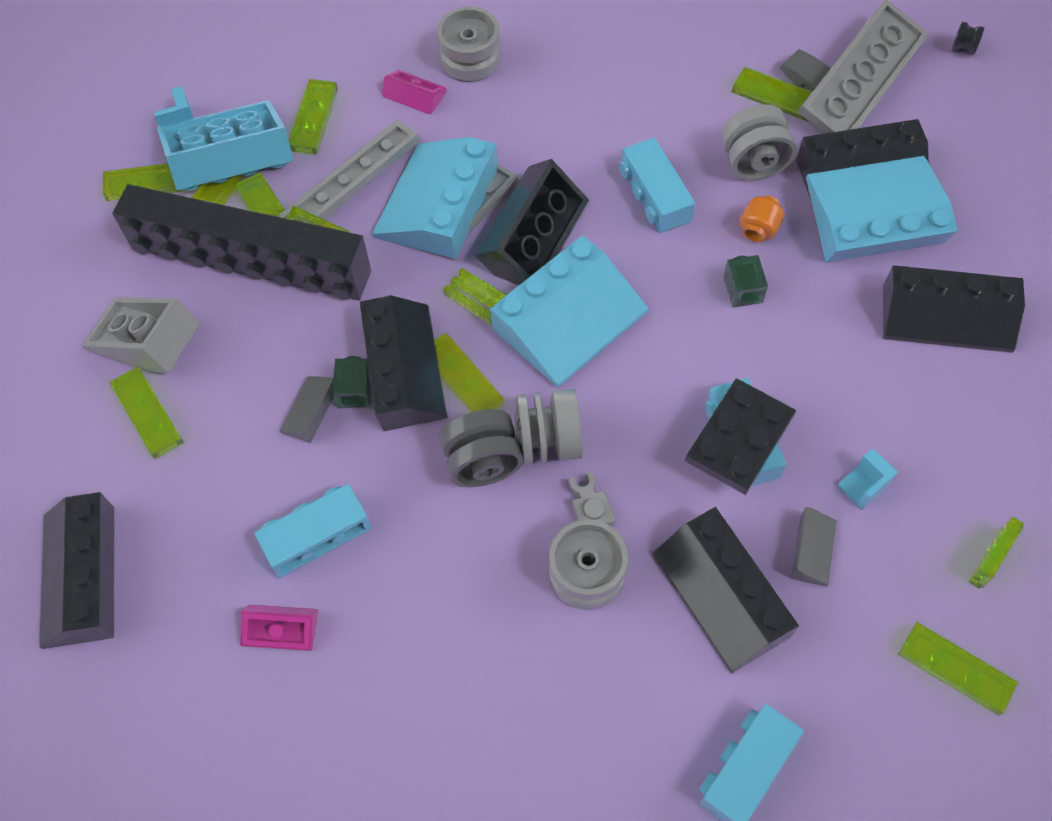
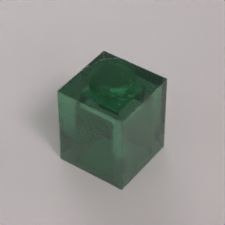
M740 255L733 259H728L723 277L732 307L763 303L768 284L759 255Z
M348 356L335 359L332 394L338 408H370L371 382L367 358Z

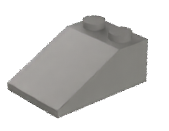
M115 297L82 344V347L88 351L147 372L169 373L176 365L178 357L185 346L192 340L200 322L177 298Z

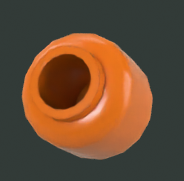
M769 195L754 197L746 205L740 217L739 225L747 239L762 243L776 236L784 220L785 213L776 198Z

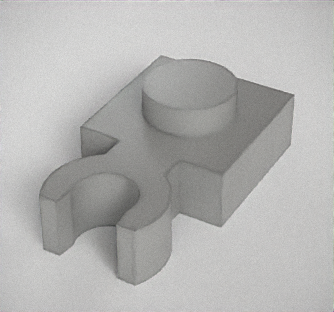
M591 471L587 472L586 479L588 485L584 487L577 485L575 478L571 477L570 490L573 495L579 497L572 500V507L577 520L592 519L604 522L611 527L615 526L616 518L605 491L594 492L596 480Z

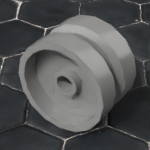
M460 7L451 10L442 17L438 24L437 37L440 46V62L444 71L451 77L462 81L480 80L495 72L500 64L501 56L499 24L495 16L479 7Z
M761 104L748 107L736 113L726 122L722 129L721 139L729 155L732 171L736 177L745 181H757L772 177L788 167L796 157L797 146L789 131L786 117L782 110L774 105Z
M592 519L574 521L559 531L552 540L549 552V576L551 586L561 600L571 607L583 610L602 608L614 601L623 588L629 560L626 543L618 531L604 522Z

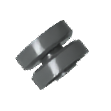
M485 409L464 414L449 422L439 434L444 455L449 458L447 465L452 483L459 487L471 488L496 483L514 474L524 463L519 442L514 439L515 429L511 417L503 410Z

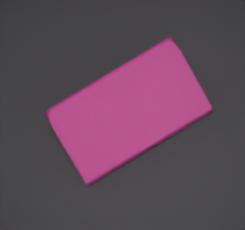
M397 70L384 76L382 96L431 114L446 94L447 88L407 72Z
M248 605L242 610L240 646L312 651L318 609Z

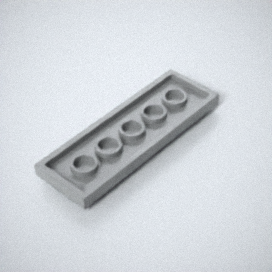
M884 0L797 112L824 134L859 128L929 33L891 2Z

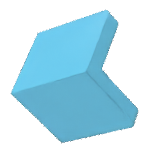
M182 86L171 89L175 106L154 113L159 126L194 118Z
M872 448L862 457L858 466L840 481L838 488L862 510L890 486L898 471Z

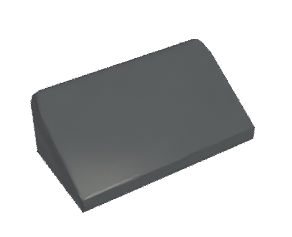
M308 376L280 432L311 443L338 390L335 379L331 377Z
M805 507L801 515L792 579L828 586L837 520L813 508Z

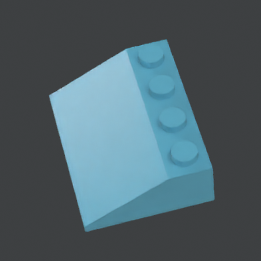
M270 100L157 127L176 190L190 191L200 187V184L208 182L222 183L235 175L249 176L257 173L259 169L267 167L280 168L285 166L287 162L294 161L286 128Z
M463 137L417 144L372 233L373 238L457 259L469 233L470 224L475 213L480 209L484 201L489 183H492L496 175L497 166L499 165L496 143Z
M925 156L807 174L806 176L826 263L942 244L958 232L951 202Z
M583 235L490 308L493 330L557 388L649 312L648 306L607 255Z

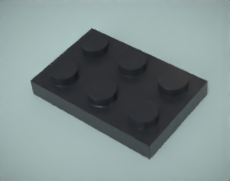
M736 378L687 453L685 462L746 495L793 419L796 409Z

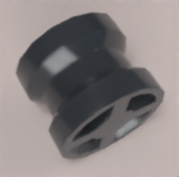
M962 21L955 36L952 50L958 51L963 49L967 50L968 54L975 55L985 27H971L968 22Z

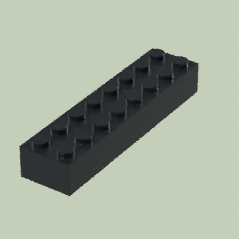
M127 184L112 212L130 247L140 254L150 253L159 255L170 261L177 259L189 262L197 267L208 266L228 274L234 272L247 275L254 280L265 279L285 287L291 285L304 288L312 293L322 292L334 295L342 300L353 299L358 301L362 297L372 271L363 235L130 184Z

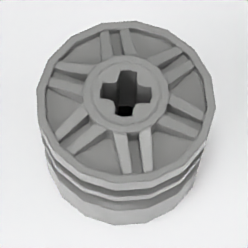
M575 389L552 391L549 407L543 406L539 392L534 393V408L530 409L527 406L526 394H518L514 423L516 440L519 442L523 454L524 465L533 464L532 449L535 448L539 449L541 463L547 462L548 447L554 446L559 461L582 459L581 424Z

